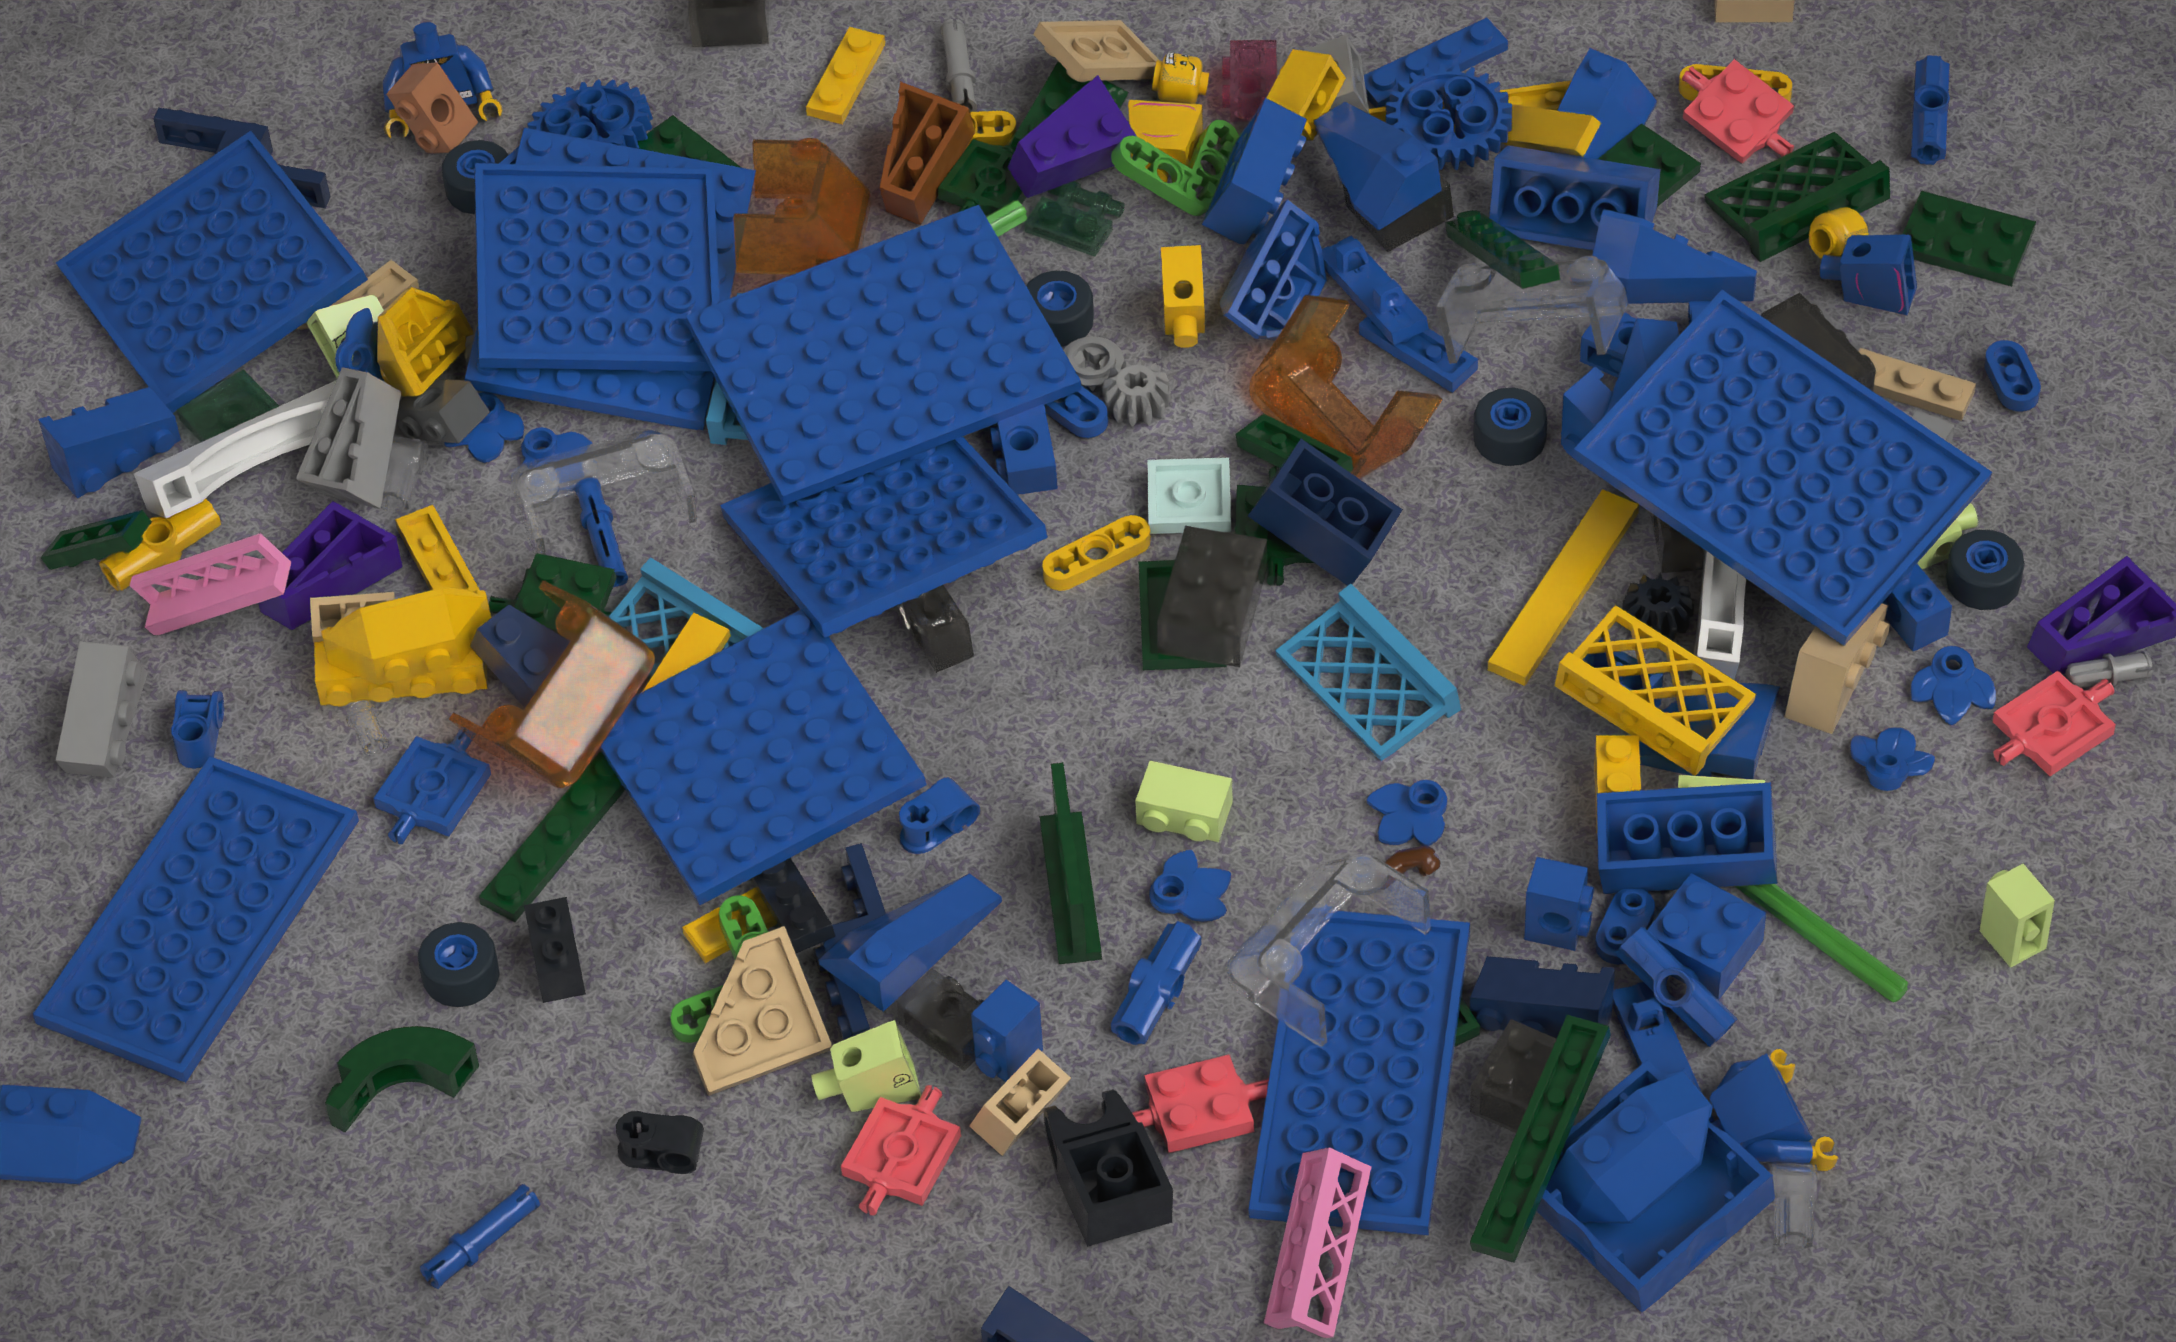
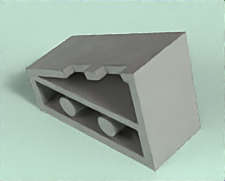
M342 367L296 479L328 497L381 509L401 391L368 372Z
M79 641L55 760L65 773L114 778L118 766L123 764L126 754L125 743L148 674L129 646Z

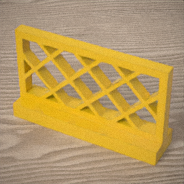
M1616 605L1573 654L1568 652L1559 662L1554 685L1628 734L1639 735V741L1694 776L1704 767L1707 756L1751 706L1756 696L1754 692ZM1617 622L1631 631L1632 639L1610 641L1608 630ZM1643 649H1660L1666 653L1668 662L1645 663ZM1635 650L1638 664L1616 666L1613 652ZM1606 653L1609 667L1594 668L1583 661L1587 654ZM1693 670L1701 676L1703 684L1681 686L1678 671ZM1670 672L1673 687L1651 689L1648 674ZM1641 675L1644 689L1630 691L1620 684L1619 677ZM1729 693L1740 701L1735 707L1716 709L1713 694ZM1705 695L1708 709L1687 711L1684 696ZM1676 697L1679 712L1664 713L1655 707L1654 699ZM1711 720L1714 731L1705 739L1691 730L1689 722Z

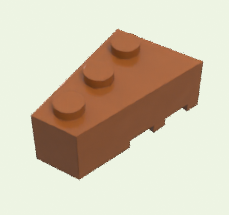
M900 81L897 111L893 116V131L890 145L887 147L879 188L886 212L921 225L938 197V187L965 151L975 134L968 107Z

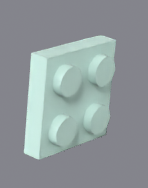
M1229 458L1147 460L1148 524L1150 526V534L1231 532Z

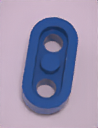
M2000 340L1992 343L1986 350L1984 367L2003 406L2013 411L2021 412L2032 409L2039 401L2041 384L2026 351L2018 343L2009 340ZM2005 363L2008 364V366L2003 367L1999 364Z
M1081 386V391L1063 397L1065 399L1064 402L1057 403L1053 401L1044 405L1047 415L1076 436L1082 438L1096 437L1103 433L1108 426V412L1105 403L1083 386Z
M1625 888L1617 892L1613 897L1596 933L1595 948L1602 960L1610 964H1625L1615 953L1641 926H1644L1647 930L1651 926L1655 914V902L1647 891ZM1629 903H1636V904H1638L1639 906H1638V907H1630V906H1628L1627 904H1629ZM1620 936L1624 939L1617 941L1612 939V937Z

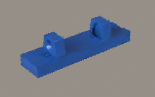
M1352 235L1340 240L1335 245L1322 249L1326 272L1393 345L1429 330L1427 317Z
M1644 982L1613 990L1612 1006L1638 1065L1640 1066L1649 1059L1667 1077L1685 1072L1701 1091L1663 1005L1654 996V992ZM1655 1023L1658 1024V1026L1639 1031V1028L1645 1027ZM1712 1114L1711 1118H1709L1710 1123L1714 1121Z

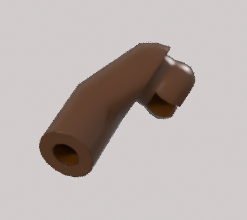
M1424 845L1402 849L1374 870V875L1381 883L1388 887L1411 868L1417 867L1421 875L1427 876L1435 872L1440 867L1441 862L1434 855L1435 850L1429 846Z

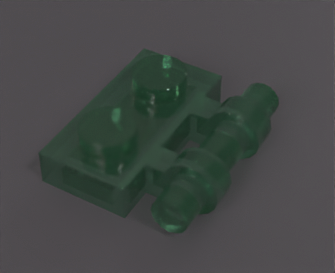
M1075 181L1048 190V193L1059 198L1057 201L1042 196L1024 223L1025 232L1095 257L1113 231V222L1105 219L1104 216L1107 213L1120 218L1124 212L1125 203L1112 199L1113 197L1109 193L1103 191L1094 193L1083 189L1081 184ZM1074 203L1090 207V210L1085 212L1072 206Z

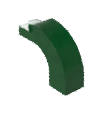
M423 1026L395 1028L367 1038L354 1046L337 1062L342 1082L335 1084L331 1088L325 1102L330 1124L346 1132L379 1092L399 1083L418 1082L427 1084L454 1098L479 1067L475 1044L452 1032Z

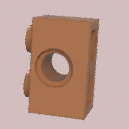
M438 62L412 64L386 94L394 105L397 115L406 122L414 134L417 144L430 154L449 153L462 142L478 123Z

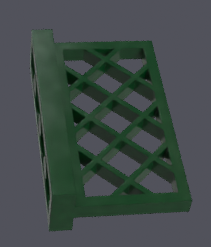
M1832 132L1706 193L1705 202L1750 243L1751 253L1759 262H1762L1809 239L1810 225L1822 213L1848 207L1860 214L1890 199V169L1881 160L1872 164L1837 133ZM1831 147H1834L1840 153V157L1819 156V153ZM1794 165L1809 167L1807 173L1786 172L1788 168ZM1815 168L1836 169L1835 175L1814 174ZM1843 170H1857V172L1848 176H1842ZM1761 181L1776 183L1775 189L1755 188L1754 185ZM1783 183L1804 185L1802 191L1782 189ZM1811 185L1826 186L1815 192L1809 191ZM1728 197L1744 198L1742 205L1725 204L1722 201ZM1751 199L1771 200L1770 207L1752 206L1749 203ZM1778 201L1793 202L1783 208L1777 207ZM1746 217L1760 218L1750 224L1745 221Z
M1064 762L1051 764L1054 814L1039 816L1058 962L1060 965L1102 960L1082 811L1070 812Z

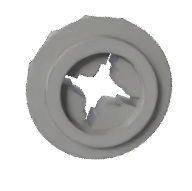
M1083 337L1071 342L1063 350L1079 376L1081 386H1089L1092 391H1094L1096 386L1104 384V380L1108 379L1111 368L1121 369L1124 362L1121 349L1114 342L1102 337ZM1085 358L1093 364L1099 363V370H1094L1091 366L1085 368Z

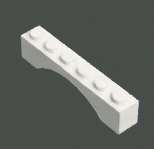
M336 381L134 473L147 511L164 518L173 516L201 503L213 491L240 473L281 454L310 445Z
M1706 551L1694 655L1735 680L1740 662L1744 626L1746 578ZM1692 670L1691 679L1702 681L1701 676Z

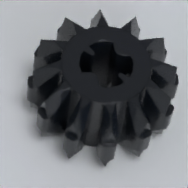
M1659 572L1655 579H1650L1643 574L1639 584L1630 583L1622 604L1624 611L1672 641L1677 636V632L1686 633L1689 621L1694 614V604L1692 599H1690L1689 586H1679L1680 583L1677 576L1670 580H1665L1661 572Z

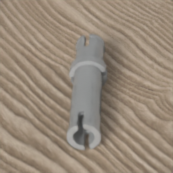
M949 19L940 27L948 70L945 79L946 88L951 92L953 102L968 107L970 112H976L977 102L974 95L976 76L970 69L965 24L961 20L956 19L957 31H955L953 19Z

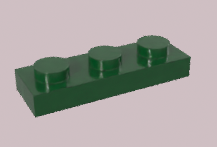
M1264 413L1235 434L1237 447L1277 467L1281 466L1299 440L1303 439L1347 471H1353L1352 457Z
M143 510L61 531L41 556V559L52 570L67 565L70 568L75 567L83 561L94 558L102 560L110 554L121 551L129 553L142 543V535L152 521Z

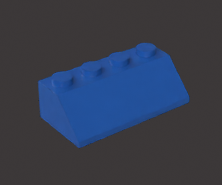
M1508 145L1494 158L1489 218L1520 239L1594 250L1603 209L1641 217L1653 223L1657 209L1661 169Z
M1771 782L1597 793L1598 871L1604 894L1617 893L1625 888L1643 889L1645 891L1678 890L1690 873L1717 887L1778 884Z

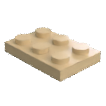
M1121 20L1039 22L1033 34L1044 45L1045 51L1055 57L1067 69V74L1079 82L1091 81L1097 75L1101 80L1110 82L1114 80L1140 81L1141 79H1153L1156 61L1159 60Z

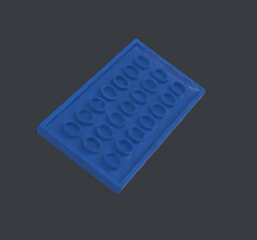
M210 756L33 1013L36 1024L186 1083L359 822L357 811Z
M1296 907L1249 1202V1218L1287 1222L1302 1153L1330 1147L1371 1166L1358 1229L1429 1236L1470 938V922ZM1340 1167L1338 1182L1343 1194L1346 1195L1351 1192L1354 1173ZM1335 1209L1330 1212L1329 1226L1343 1227V1221L1338 1210Z

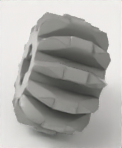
M1141 358L1136 365H1130L1124 360L1121 369L1111 368L1108 379L1104 380L1102 386L1104 403L1108 414H1114L1117 423L1128 418L1132 428L1137 423V420H1143L1144 423L1150 426L1152 416L1163 418L1165 408L1169 407V402H1171V390H1169V379L1166 373L1160 372L1156 363L1147 367L1144 366Z

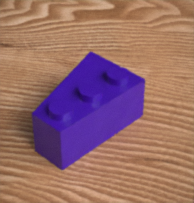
M1097 75L1018 142L1008 169L1026 198L1113 167L1111 154L1114 148L1123 138L1136 136V134Z
M332 501L282 552L291 561L284 595L259 602L260 612L290 630H294L311 620L310 598L355 595L402 568L396 536Z
M2126 556L2038 621L2027 648L2052 673L2059 671L2061 674H2065L2068 665L2071 663L2102 659L2103 655L2108 653L2113 657L2122 656L2175 638L2176 603Z

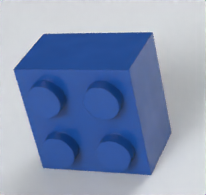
M1690 873L1648 928V931L1683 966H1688L1694 970L1699 981L1719 1000L1763 942L1766 912ZM1670 975L1676 978L1677 980L1685 983V981L1680 976Z

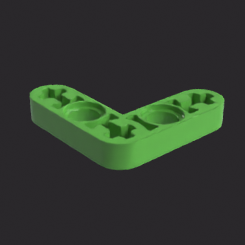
M1215 120L1211 122L1201 133L1188 167L1136 136L1123 138L1112 151L1111 159L1115 168L1123 175L1188 214L1201 216L1209 208L1239 135L1235 127L1227 121ZM1218 137H1220V144L1222 146L1216 150L1213 147L1217 144ZM1201 160L1211 163L1215 168L1216 175L1207 173L1201 165ZM1157 169L1167 171L1172 178V183H1166L1161 180L1157 174ZM1200 185L1204 188L1201 190L1199 197L1197 199V192L1195 191V189Z
M741 895L731 896L720 906V927L736 960L743 941L767 933L768 930L756 904L750 898ZM738 910L741 915H746L747 934L742 936V930L738 921L732 919L733 911ZM723 985L682 1000L675 1005L671 1012L670 1021L672 1033L676 1039L687 1043L699 1040L710 1017L709 1014L706 1015V1006L711 1005V1010L713 1009ZM690 1014L693 1019H697L698 1027L690 1029L688 1024H683V1016Z

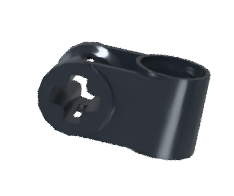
M641 1111L628 1112L620 1117L616 1124V1136L620 1141L618 1157L623 1164L632 1168L662 1170L674 1174L692 1173L697 1167L704 1132L703 1124L697 1119L685 1115L669 1116ZM637 1123L641 1124V1132H637ZM632 1148H636L637 1157L633 1156Z

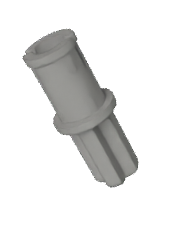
M2147 651L2116 657L2108 653L2104 654L2102 659L2069 664L2066 670V678L2080 688L2094 686L2102 679H2107L2108 684L2111 682L2113 687H2115L2117 682L2150 678L2153 670L2145 669V667H2152V660Z

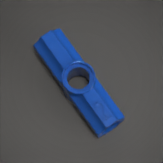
M1927 55L1924 59L1916 61L1914 101L1911 119V157L1916 158L1920 164L1934 165L1937 161L1945 159L1947 116L1950 100V63L1943 61L1941 56Z
M1179 921L1174 924L1168 923L1148 959L1141 958L1136 964L1129 981L1128 994L1111 1022V1032L1115 1033L1121 1040L1133 1045L1145 1044L1165 1008H1173L1175 1003L1171 1001L1173 997L1178 998L1181 994L1184 975L1202 945L1201 936L1190 925Z
M1641 926L1615 953L1654 992L1658 1002L1665 1007L1671 1008L1709 1047L1713 1046L1738 1020L1699 981L1694 970L1688 966H1683L1644 926ZM1670 975H1678L1685 981L1686 993L1682 998H1676L1668 992L1666 984Z

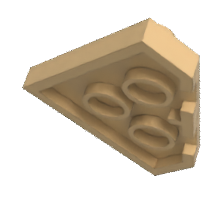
M785 926L743 941L727 980L696 1044L692 1056L708 1096L828 1052L832 1047Z

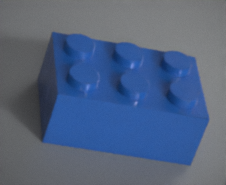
M1267 98L1264 99L1234 144L1202 222L1203 226L1245 245L1253 233L1255 235L1260 233L1269 218L1267 212L1274 215L1284 197V193L1279 191L1280 186H1286L1295 169V165L1291 163L1292 157L1297 158L1306 142L1307 137L1301 135L1307 121L1306 118Z

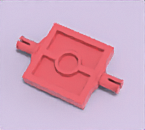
M1734 59L1719 75L1710 80L1694 69L1693 66L1689 68V71L1685 72L1682 80L1699 93L1697 98L1683 111L1682 118L1731 157L1743 164L1754 152L1765 146L1770 147L1781 157L1793 151L1794 145L1778 134L1780 125L1793 113L1794 105Z
M2056 671L1996 710L1993 715V723L2010 738L2009 742L1993 751L1996 761H2000V765L2004 766L2020 754H2024L2030 757L2049 776H2052L2114 735L2116 724L2101 711L2098 705L2099 702L2114 694V687L2111 682L2108 684L2107 679H2102L2090 689L2084 690L2072 684L2059 671Z
M1230 1054L1147 1074L1144 1077L1145 1086L1150 1098L1149 1108L1132 1112L1138 1123H1143L1144 1128L1154 1125L1155 1129L1163 1136L1168 1153L1253 1133L1254 1120L1249 1109V1102L1266 1098L1269 1078L1245 1084L1237 1075Z
M932 1085L925 1086L924 1092L916 1105L898 1104L882 1097L878 1099L841 1165L842 1176L866 1184L869 1187L865 1197L859 1204V1208L867 1214L869 1211L870 1215H876L886 1195L897 1196L921 1206L926 1201L961 1137L960 1126L941 1120L933 1113L935 1106L942 1097V1092L937 1087H934L932 1090Z

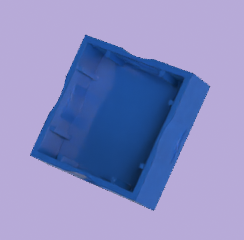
M1647 1059L1603 1096L1595 1108L1583 1120L1572 1126L1552 1175L1566 1150L1637 1089L1665 1079L1667 1076ZM1709 1122L1702 1164L1632 1224L1581 1223L1563 1206L1562 1195L1557 1188L1551 1194L1547 1189L1545 1190L1537 1212L1639 1311L1643 1312L1775 1200L1773 1175L1728 1133Z

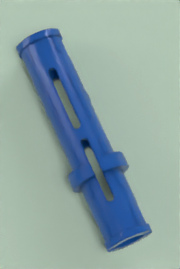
M585 478L580 480L575 485V492L579 498L582 510L580 521L583 528L588 530L598 566L615 570L616 581L613 587L624 585L628 581V575L625 571L611 524L613 521L612 510L605 504L598 479ZM595 509L599 517V524L596 523L593 510ZM604 542H606L608 551L610 554L609 557H606V553L603 547Z
M521 1184L517 1190L462 1234L455 1233L448 1239L449 1245L420 1266V1271L427 1282L433 1277L434 1280L431 1282V1286L439 1289L443 1283L465 1265L471 1267L478 1262V1255L529 1213L540 1207V1202L535 1193L532 1191L527 1196L526 1193L529 1191V1187Z

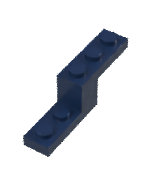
M158 107L153 118L159 143L217 154L249 131H252L269 154L272 155L273 152L268 126ZM279 165L311 206L326 209L331 198L326 173L312 169Z
M862 843L845 847L847 865L841 866L846 890H855L858 898L852 900L856 918L833 924L836 937L822 942L820 946L813 948L820 973L827 970L819 965V959L848 932L886 914ZM828 971L830 981L825 982V987L831 1007L839 1005L842 1013L841 1016L836 1017L842 1041L870 1030L859 994Z

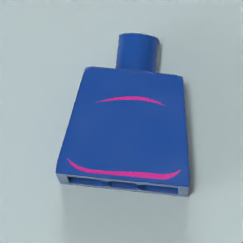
M1852 235L1847 239L1842 257L1823 255L1820 265L1821 279L1841 281L1845 302L1908 316L1917 289L1911 235Z

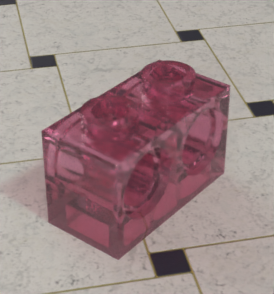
M1230 40V56H1222L1223 80H1230V85H1222V108H1230V122H1249L1261 103L1268 96L1277 79L1276 40Z

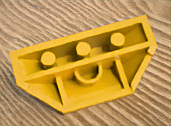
M411 287L406 289L378 316L377 362L380 365L384 381L400 390L401 396H418L423 394L466 349V337L474 334L459 304L449 299L444 301L434 294Z
M439 588L359 608L339 620L334 627H327L322 630L321 634L329 664L380 685L460 665L472 650L470 645L477 629L491 619L485 591L476 590L471 592L465 589Z

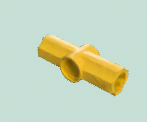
M204 499L201 503L168 518L161 516L150 518L152 523L143 533V541L136 549L129 553H123L122 551L113 553L99 562L101 571L106 576L108 582L117 591H123L130 586L132 576L179 561L184 549L221 525L220 517L212 504L207 499Z

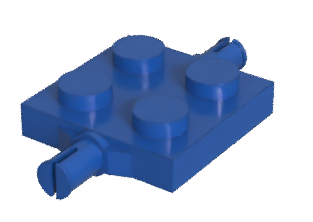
M461 726L450 744L433 743L416 736L373 799L377 809L399 818L388 833L389 838L396 843L398 841V844H403L414 826L425 827L449 837L491 776L488 763L472 758L465 752L476 738V734L471 728L468 727L466 729V726Z

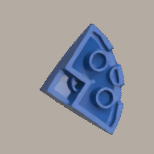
M1739 683L1756 694L1755 700L1707 756L1704 767L1696 776L1711 777L1712 772L1744 779H1754L1780 686ZM1729 693L1713 694L1716 709L1735 707L1740 701ZM1705 695L1684 696L1687 711L1708 709ZM1677 701L1669 704L1663 712H1679ZM1711 720L1689 722L1691 730L1705 739L1714 731ZM1639 741L1640 765L1694 776Z

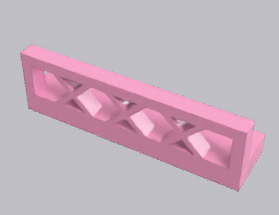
M260 533L134 575L131 578L130 587L150 604L145 628L153 635H161L284 595L291 561ZM257 550L265 558L259 559L245 556L244 554ZM223 563L236 567L228 570L211 565ZM187 573L196 576H201L204 578L199 580H193L189 578L180 577V575ZM157 584L171 587L172 589L159 593L151 585Z
M1330 1147L1302 1153L1264 1324L1277 1329L1298 1326L1323 1338L1334 1337L1371 1166ZM1340 1167L1354 1173L1351 1192L1346 1195L1343 1194L1338 1182ZM1337 1209L1343 1221L1341 1234L1334 1238L1328 1220L1330 1212ZM1327 1251L1334 1267L1332 1276L1325 1280L1318 1265L1321 1254ZM1317 1294L1324 1307L1321 1322L1307 1316L1310 1300Z

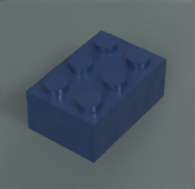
M1300 439L1281 464L1248 517L1348 586L1355 582L1371 562L1403 509L1306 441Z

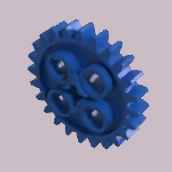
M1439 64L1438 72L1433 73L1426 66L1424 67V76L1420 77L1411 72L1409 83L1405 81L1398 82V91H1391L1390 102H1386V123L1413 136L1438 159L1439 170L1443 169L1446 162H1451L1453 168L1458 170L1461 161H1465L1470 167H1474L1475 157L1488 161L1489 151L1500 152V142L1507 143L1508 131L1512 130V104L1508 103V92H1500L1499 81L1489 84L1488 73L1477 78L1475 77L1474 67H1471L1466 73L1460 72L1459 64H1456L1452 71H1446L1445 66Z
M598 79L592 87H587L585 82H581L579 90L574 91L572 88L566 87V95L553 94L554 102H542L540 105L543 112H533L534 121L527 123L529 129L639 149L637 141L648 139L646 131L652 130L650 120L653 117L645 94L640 95L638 87L630 89L628 82L617 87L616 81L613 79L606 86H602L600 79Z

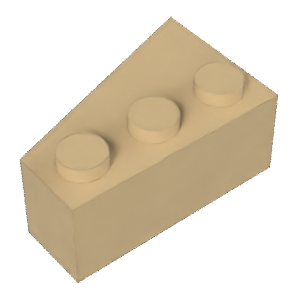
M1881 604L1845 646L1819 628H1814L1798 653L1785 718L1830 734L1833 733L1864 669L1869 668L1876 646L1882 647L1885 643L1890 624L1884 622L1888 605Z

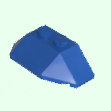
M1288 199L1283 202L1248 246L1219 301L1224 316L1255 339H1296L1327 281L1323 252L1318 239L1320 235L1319 224Z
M1685 1072L1677 1073L1637 1089L1566 1150L1546 1189L1551 1194L1557 1188L1561 1192L1563 1206L1581 1223L1632 1224L1702 1164L1708 1123L1713 1106Z
M1 1085L0 1179L67 1184L82 1183L109 1170L119 1162L123 1164L133 1157L141 1117L91 1090Z

